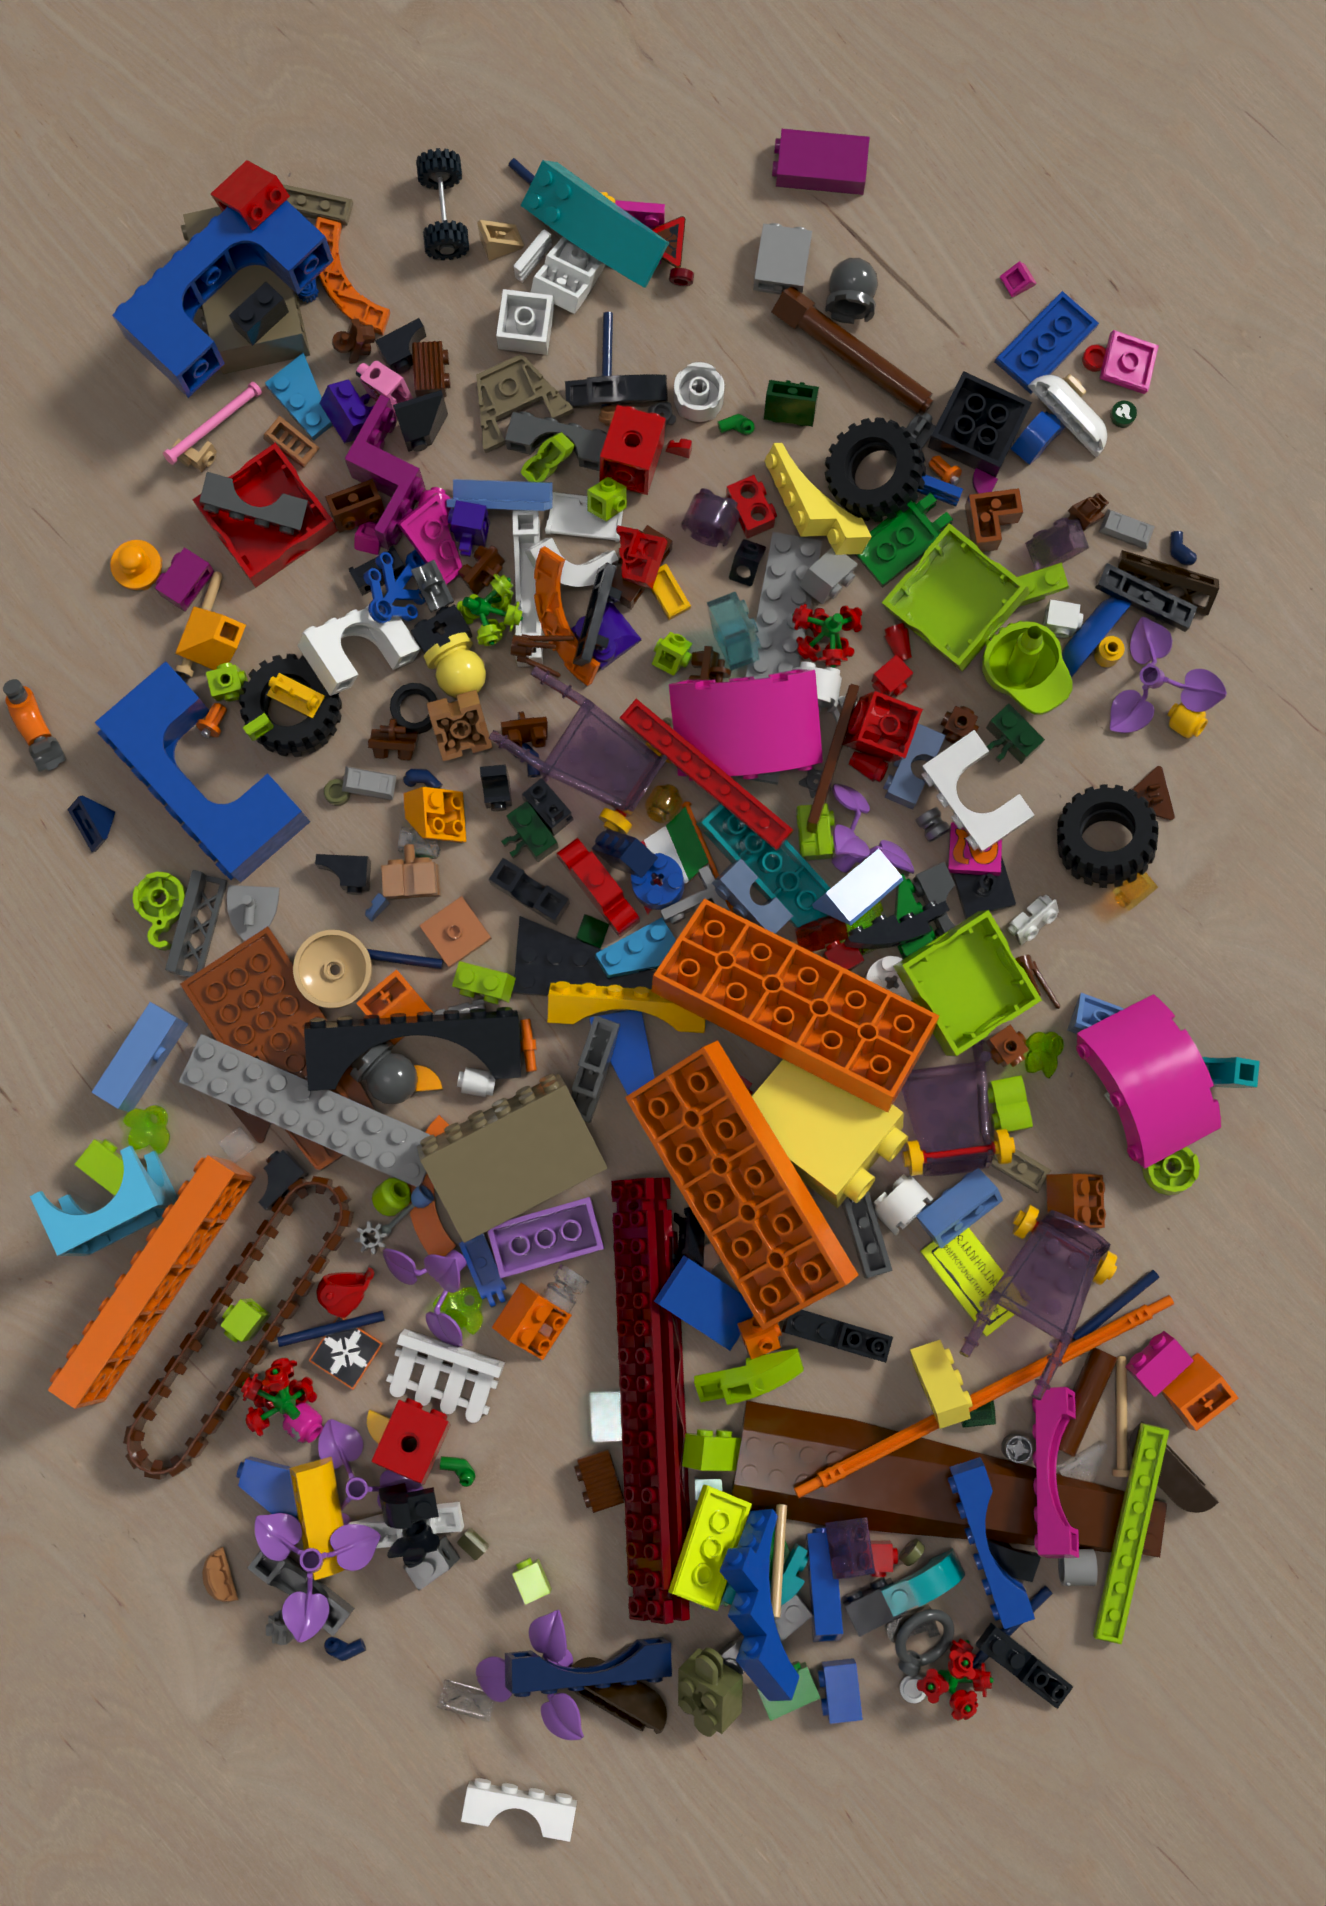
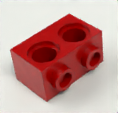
M755 475L727 486L726 497L746 539L774 528L775 518L777 517L773 504H768L765 498L767 493L762 481L758 482ZM748 491L751 492L754 496L752 498L747 499L744 498L741 494L743 492ZM759 513L764 516V519L757 521L752 518V515Z

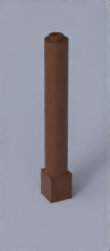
M789 287L781 293L771 313L793 329L799 327L916 414H919L921 411L926 413L934 401L931 399L932 392L814 307L816 303L794 287Z

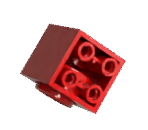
M617 405L600 454L599 482L609 477L626 486L627 490L648 495L664 445L666 418L656 413L636 410L631 406Z
M877 691L868 693L859 698L854 708L843 745L871 756L883 758L884 761L889 763L905 759L923 709Z
M406 1398L405 1402L398 1400L371 1462L425 1485L451 1424L446 1420V1414L432 1408L429 1413L422 1410V1404L410 1398ZM408 1439L417 1440V1447L412 1452H405L404 1444Z

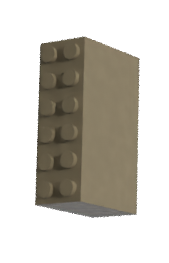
M220 207L183 214L185 225H181V229L187 243H190L191 238L195 234L205 229L214 216L222 213ZM250 265L242 268L199 308L202 309L204 316L201 317L204 332H207V335L215 342L225 363L220 368L223 374L295 359L302 353L305 356L310 355L297 294L267 267ZM264 282H267L284 298L289 313L252 346L235 330L229 315Z
M559 1073L555 1076L554 1074L544 1076L539 1080V1084L531 1088L530 1086H525L516 1092V1096L508 1100L502 1098L494 1102L492 1108L484 1112L479 1110L468 1116L469 1120L461 1124L453 1123L444 1129V1133L436 1137L434 1135L427 1136L417 1146L420 1161L464 1243L608 1169Z

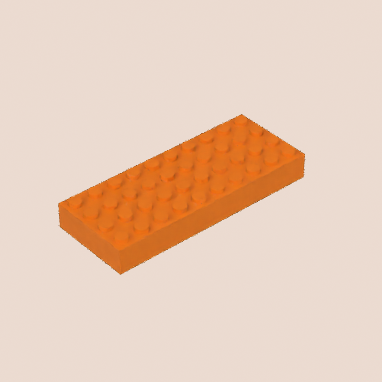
M705 898L654 973L651 992L886 1112H889L931 1038L939 1019V1015Z
M718 1040L702 1047L625 1097L762 1330L771 1327L846 1286L859 1275Z
M207 1155L206 1158L202 1157L193 1169L196 1173L190 1182L187 1180L178 1191L180 1196L175 1204L171 1203L162 1214L164 1220L158 1228L154 1227L146 1238L148 1243L143 1251L139 1250L130 1261L132 1267L127 1274L123 1273L114 1285L116 1290L111 1298L107 1297L98 1308L100 1314L95 1321L91 1320L82 1332L84 1337L79 1345L75 1344L66 1355L68 1361L64 1367L58 1368L50 1379L52 1384L48 1389L49 1392L74 1409L105 1402L256 1177L227 1159Z

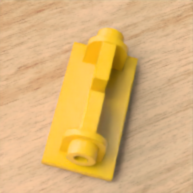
M281 673L277 677L272 676L268 683V686L271 687L267 694L268 697L312 719L325 695Z

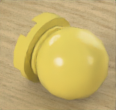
M465 632L449 636L450 642L441 647L437 643L424 654L423 657L427 667L436 669L435 677L438 686L448 696L457 698L458 694L477 690L478 693L485 683L486 670L484 662L477 653L469 650L473 642Z

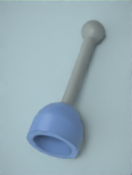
M422 1184L416 1187L411 1194L412 1203L388 1225H383L381 1232L390 1234L392 1228L414 1207L424 1208L434 1201L431 1191Z

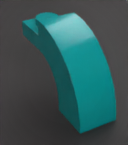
M952 1548L929 1559L928 1564L917 1572L882 1588L881 1592L894 1617L917 1605L920 1607L941 1596L964 1578L965 1571Z

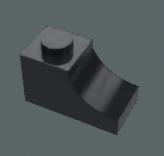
M417 318L375 340L386 366L394 372L402 374L413 365L412 343H418L427 336L424 325L420 318Z
M506 764L480 767L486 808H491V811H504L507 809L506 807L512 806L510 778Z
M316 854V866L319 869L328 870L336 874L340 879V887L343 890H347V894L362 895V891H369L371 860L368 856Z
M277 1150L271 1154L266 1160L268 1164L263 1168L268 1175V1185L264 1196L258 1203L265 1210L270 1211L279 1197H285L289 1193L288 1187L301 1178L304 1179L309 1174L285 1150L281 1152Z

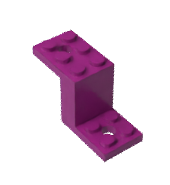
M380 394L348 451L345 462L353 479L361 483L373 479L378 491L392 497L374 529L381 547L389 550V547L393 546V544H398L402 536V531L397 523L413 511L417 501L419 502L420 494L426 488L420 468L383 451L384 439L388 433L393 432L397 420L390 398Z

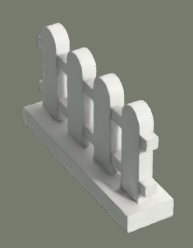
M407 1329L400 1333L397 1344L403 1347L402 1349H396L395 1356H398L399 1360L394 1375L389 1373L386 1380L391 1383L389 1390L392 1396L401 1397L408 1388L416 1391L415 1401L421 1403L422 1406L427 1405L432 1397L441 1399L440 1409L445 1414L453 1413L457 1405L467 1408L465 1417L471 1423L478 1422L482 1414L488 1415L490 1407L485 1406L490 1389L497 1388L498 1381L494 1380V1377L499 1378L505 1362ZM418 1352L428 1354V1357L418 1355ZM446 1360L452 1362L453 1366L443 1363V1361ZM415 1362L425 1365L419 1383L410 1380ZM469 1368L479 1371L478 1374L469 1372ZM440 1371L450 1374L444 1392L435 1389ZM466 1379L475 1382L470 1400L460 1397Z

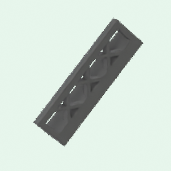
M192 870L166 964V971L176 975L191 977L205 967L227 880L207 876L201 871ZM206 882L219 884L217 894L208 899L204 893ZM208 905L212 912L211 918L201 924L197 917L198 911ZM201 930L205 936L204 944L195 949L190 942L191 937ZM193 955L199 962L196 973L183 970L185 960Z

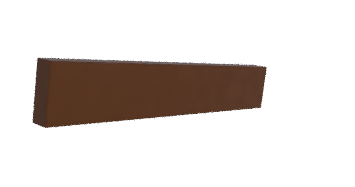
M851 684L848 687L807 821L808 832L815 834L817 832L848 731L849 721L858 698V685Z

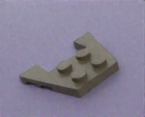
M519 354L476 374L483 437L482 445L485 453L506 444L497 425V420L512 414V412L519 411L540 400H544L551 417L556 420L574 413L570 403L543 378V375L523 354Z

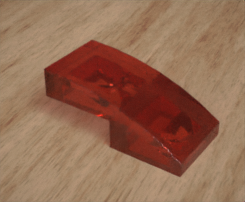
M829 915L795 929L798 945L811 952L826 949L825 944L848 938L846 923Z

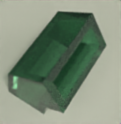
M994 1400L971 1411V1419L962 1421V1427L996 1424Z

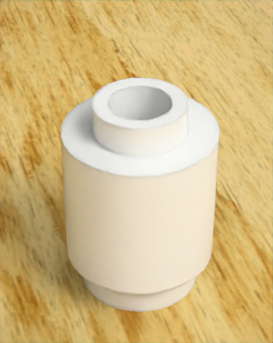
M466 1067L465 1072H459L457 1087L462 1088L461 1093L486 1097V1095L493 1096L496 1079L490 1074V1071Z

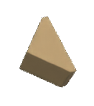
M485 220L477 222L480 240L489 261L524 247L516 225Z

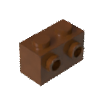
M373 479L325 496L339 533L352 530L367 522L376 521L385 511Z

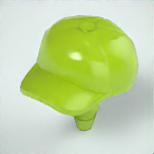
M1019 621L1014 624L1009 623L1007 627L1000 628L999 633L994 634L991 640L986 641V649L982 657V673L986 682L994 690L1011 696L1019 705L1034 715L1048 713L1068 699L1072 692L1073 682L1069 670L1062 659L1060 642L1048 627L1028 621Z

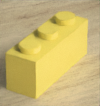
M937 1340L910 1349L913 1367L939 1428L941 1429L971 1419L969 1407L973 1406L968 1391H962L961 1385H963V1380L959 1370H953L951 1364H954V1360L949 1348L944 1349L941 1340Z

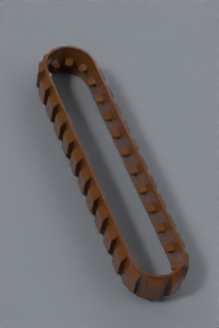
M313 1176L311 1182L301 1178L288 1187L289 1193L286 1197H279L271 1209L274 1215L270 1220L264 1219L256 1231L259 1235L256 1242L248 1243L241 1254L244 1258L240 1265L234 1264L225 1277L229 1282L225 1287L217 1289L210 1300L213 1303L210 1310H203L194 1323L198 1328L195 1332H190L186 1335L179 1346L182 1352L179 1355L172 1356L163 1369L167 1374L164 1378H159L155 1381L148 1392L151 1398L149 1401L141 1402L133 1414L136 1420L132 1425L126 1427L123 1441L124 1444H127L128 1454L126 1458L133 1469L139 1468L144 1471V1477L161 1480L166 1478L168 1473L172 1477L177 1476L192 1466L190 1461L192 1457L196 1458L202 1454L209 1443L206 1439L207 1435L216 1433L224 1421L221 1414L223 1411L226 1412L232 1409L240 1397L236 1393L237 1390L242 1388V1383L248 1377L252 1378L255 1373L251 1369L254 1365L262 1364L270 1352L267 1345L269 1342L277 1341V1337L285 1329L281 1325L285 1319H292L300 1307L297 1303L299 1297L307 1296L314 1286L315 1282L311 1279L315 1273L322 1274L330 1262L327 1258L329 1252L337 1251L344 1241L345 1237L341 1234L345 1227H351L354 1212L349 1211L348 1202L352 1199L343 1186L335 1188L332 1186V1179ZM316 1186V1193L323 1195L326 1188H328L333 1193L329 1199L333 1205L339 1203L340 1212H335L334 1221H337L335 1229L332 1233H325L322 1238L325 1244L317 1256L311 1254L307 1260L311 1265L302 1278H295L292 1283L295 1289L287 1301L281 1299L277 1305L280 1309L279 1313L271 1324L265 1323L262 1328L265 1334L256 1347L253 1345L247 1350V1353L250 1355L241 1369L235 1368L231 1374L234 1377L233 1382L226 1392H219L216 1397L219 1403L211 1415L204 1414L200 1420L204 1425L195 1439L189 1437L185 1445L188 1449L183 1457L180 1458L176 1455L171 1458L172 1467H163V1461L155 1459L152 1463L147 1458L149 1456L145 1448L142 1449L141 1441H144L145 1432H142L147 1420L153 1421L157 1415L154 1410L161 1399L170 1396L172 1390L169 1387L178 1374L184 1375L188 1369L185 1366L186 1362L194 1351H200L203 1346L200 1341L208 1329H215L218 1324L216 1317L224 1306L229 1307L233 1302L231 1295L239 1283L245 1284L249 1278L246 1273L253 1262L262 1259L264 1254L261 1250L270 1237L276 1238L279 1233L276 1228L285 1215L290 1216L294 1209L291 1206L298 1196L301 1199L309 1195L307 1189Z

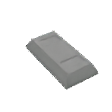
M1107 509L1099 532L1147 549L1155 526Z
M346 766L342 792L393 800L397 775Z

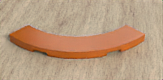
M317 217L315 227L326 236L333 262L319 274L326 293L338 309L349 319H359L360 326L373 325L374 333L384 335L390 316V309L371 302L354 289L346 277L340 262L339 240L342 230L341 223Z
M546 546L540 548L534 571V579H536L534 599L538 618L545 636H574L563 611L560 593L561 574L565 559ZM575 636L573 641H548L550 644H556L557 647L553 651H557L565 662L564 666L577 679L587 686L592 684L601 663L592 657L591 662L583 667L573 664L578 646V640Z
M438 1115L425 1133L436 1137L444 1133V1129L449 1124ZM426 1174L422 1185L431 1191L434 1201L424 1208L414 1207L410 1211V1216L416 1234L429 1255L446 1256L457 1245L443 1227L436 1209L435 1188L428 1174ZM408 1184V1187L410 1188L412 1194L413 1190L416 1187L411 1184Z

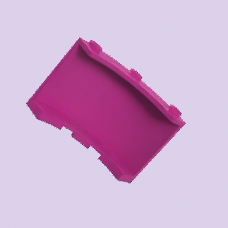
M795 669L768 674V678L754 679L753 676L729 679V682L715 683V680H684L669 684L673 729L727 775H743V779L758 778V774L796 768L799 771L811 770L813 765L823 763L815 670ZM677 768L678 776H687Z
M1154 994L1078 1032L1076 1046L1078 1055L1085 1059L1110 1094V1101L1116 1107L1123 1124L1129 1157L1133 1161H1137L1144 1169L1221 1128L1218 1100H1213L1210 1088L1214 1084L1206 1064L1186 1029L1181 1031L1172 1020L1175 1018L1173 1012Z

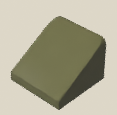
M469 1528L457 1541V1544L474 1560H478L489 1547V1544L472 1528Z

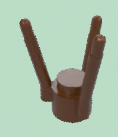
M514 635L511 644V655L517 656V662L526 663L559 678L561 676L559 672L527 658V655L532 656L534 647L556 649L557 647L556 644L534 641H573L574 636Z
M1028 954L1015 958L1018 964L1025 970L1039 996L1041 994L1033 977L1034 975L1055 1008L1059 1009V1002L1038 970L1036 962L1032 961L1031 956Z

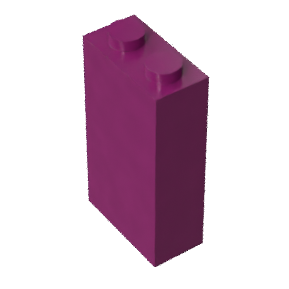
M782 128L781 138H776L774 154H779L778 161H773L772 176L777 177L776 187L863 195L866 183L870 137Z

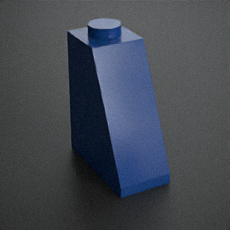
M251 1456L246 1458L245 1462L241 1461L236 1476L240 1478L238 1486L271 1514L286 1513L298 1520L289 1469L291 1467Z

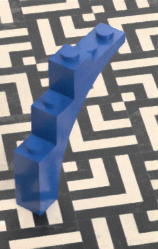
M773 1509L750 1511L737 1548H728L720 1569V1573L736 1592L728 1617L744 1636L736 1661L768 1701H789L793 1698L800 1676L789 1661L781 1643L774 1620L769 1583L770 1550L778 1515Z

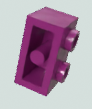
M184 547L181 552L174 555L167 572L159 576L155 589L160 596L186 612L210 579L214 570L208 562Z

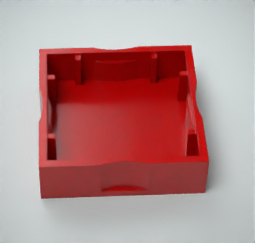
M276 442L250 459L240 470L228 478L233 480L234 489L240 499L251 506H269L276 502L283 493L308 500L300 533L294 532V535L279 532V527L270 525L269 528H263L254 525L255 520L244 518V521L235 520L229 517V513L219 511V514L210 513L203 510L204 506L199 505L201 494L192 499L202 516L255 588L338 531L331 516L313 492L300 480L296 469Z

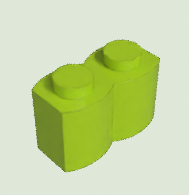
M562 432L552 436L542 443L536 455L525 462L521 474L529 482H543L555 472L559 463L570 456L574 449V444Z
M1022 1075L990 1081L988 1088H985V1095L988 1104L992 1103L994 1114H991L993 1129H1007L1009 1133L1032 1128V1117Z

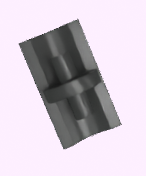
M435 560L411 569V573L430 613L454 603Z

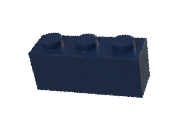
M610 829L601 832L595 839V845L591 848L613 868L643 878L658 859L637 838Z

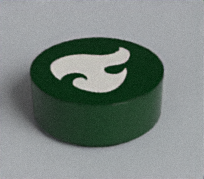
M1119 401L1111 410V421L1118 427H1128L1134 422L1137 416V409L1129 401Z

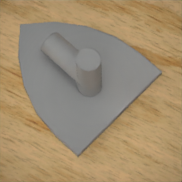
M228 885L227 911L233 927L244 941L271 925L277 911L280 888Z

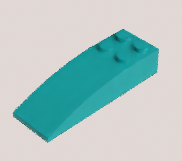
M542 160L521 204V207L577 247L644 288L647 287L669 244L664 238L558 162Z
M720 803L714 806L696 823L731 863L742 859L758 877L752 885L767 900L776 897L793 915L789 922L805 937L828 916L814 909L812 904L831 888L787 839L776 851Z

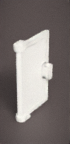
M553 492V508L549 512L545 534L551 535L553 533L620 542V536L617 534L616 529L618 525L621 526L623 511L604 521L587 511V496Z

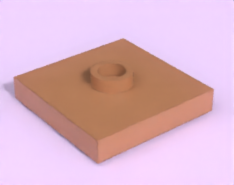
M462 896L419 925L449 968L492 939Z

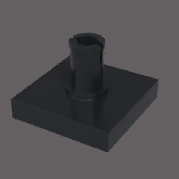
M1002 857L1000 876H994L990 873H987V875L952 873L965 919L978 911L989 910L994 912L1016 905Z

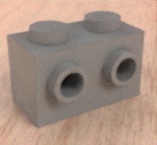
M831 548L808 568L799 586L823 604L830 597L835 599L842 590V586L848 587L855 578L853 572L858 564L846 554L836 555L833 548Z

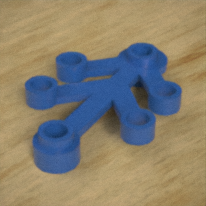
M413 550L407 555L406 566L395 580L392 567L393 557L388 552H382L376 557L375 561L377 566L383 571L387 592L383 597L380 586L381 573L377 569L371 568L363 576L364 581L371 587L373 597L368 607L369 614L374 621L381 624L388 622L391 617H402L407 622L412 621L418 616V610L414 605L408 604L405 607L393 606L392 603L395 600H412L417 605L426 603L424 598H420L419 594L421 596L422 594L419 589H403L412 577L411 569L423 566L426 563L418 552Z

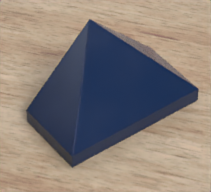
M83 795L78 796L67 810L91 852H96L108 838L115 811Z

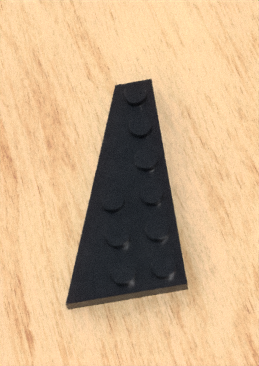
M519 916L514 974L516 980L513 994L548 996L550 983L559 981L578 985L593 983L596 986L620 985L623 988L641 986L652 989L655 972L647 969L641 970L639 973L607 978L595 958V954L601 951V949Z

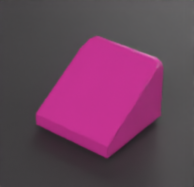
M1020 261L999 276L1011 297H1015L1037 284L1026 265Z
M367 522L359 526L354 538V548L356 550L378 555L381 545L374 530L377 523Z

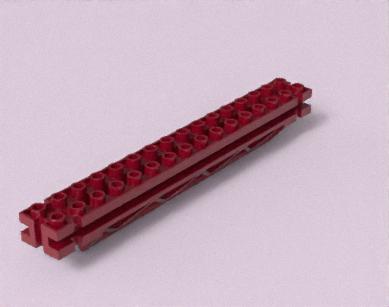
M670 1177L611 1181L612 1202L617 1203V1212L613 1213L612 1223L614 1233L613 1249L615 1257L614 1275L616 1282L628 1585L633 1587V1596H629L628 1603L629 1619L639 1621L651 1620L652 1623L670 1624L674 1623L673 1620H690L689 1600L668 1593L691 1523L688 1468L682 1466L686 1434L682 1324L679 1317L654 1302V1300L676 1268V1265L672 1263V1254H676L678 1257L677 1231H672V1210H667V1199H671Z

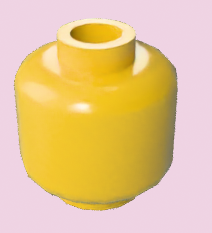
M1175 703L1167 715L1170 717L1169 727L1185 738L1198 737L1208 723L1205 711H1191L1183 703Z

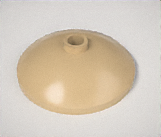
M325 930L312 935L300 946L293 963V975L299 991L307 1000L321 1007L340 1008L353 1003L365 992L371 980L372 962L368 950L358 938L340 930ZM335 965L340 967V972L337 975H333L331 971Z

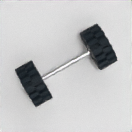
M436 148V151L430 149L428 153L422 152L421 156L418 155L417 176L418 182L422 186L426 185V188L429 189L434 187V190H438L439 187L442 223L437 221L435 225L429 224L428 227L424 228L425 253L428 257L433 256V259L436 260L438 258L444 261L445 258L454 260L453 257L458 259L461 258V255L465 256L469 252L468 229L461 222L456 224V221L452 220L448 223L444 189H447L446 186L454 187V184H459V180H462L461 159L459 154H456L453 150L449 152V149L446 148L443 151L440 148Z

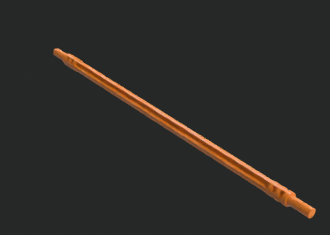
M1168 1295L1148 1306L1144 1304L1140 1308L1123 1315V1317L971 1394L970 1398L973 1406L969 1407V1412L1114 1337L1134 1329L1145 1321L1153 1319V1315L1174 1305L1173 1299ZM934 1414L834 1464L832 1467L818 1472L817 1477L794 1488L797 1497L801 1498L820 1487L826 1488L830 1484L844 1479L849 1474L937 1430L939 1426Z

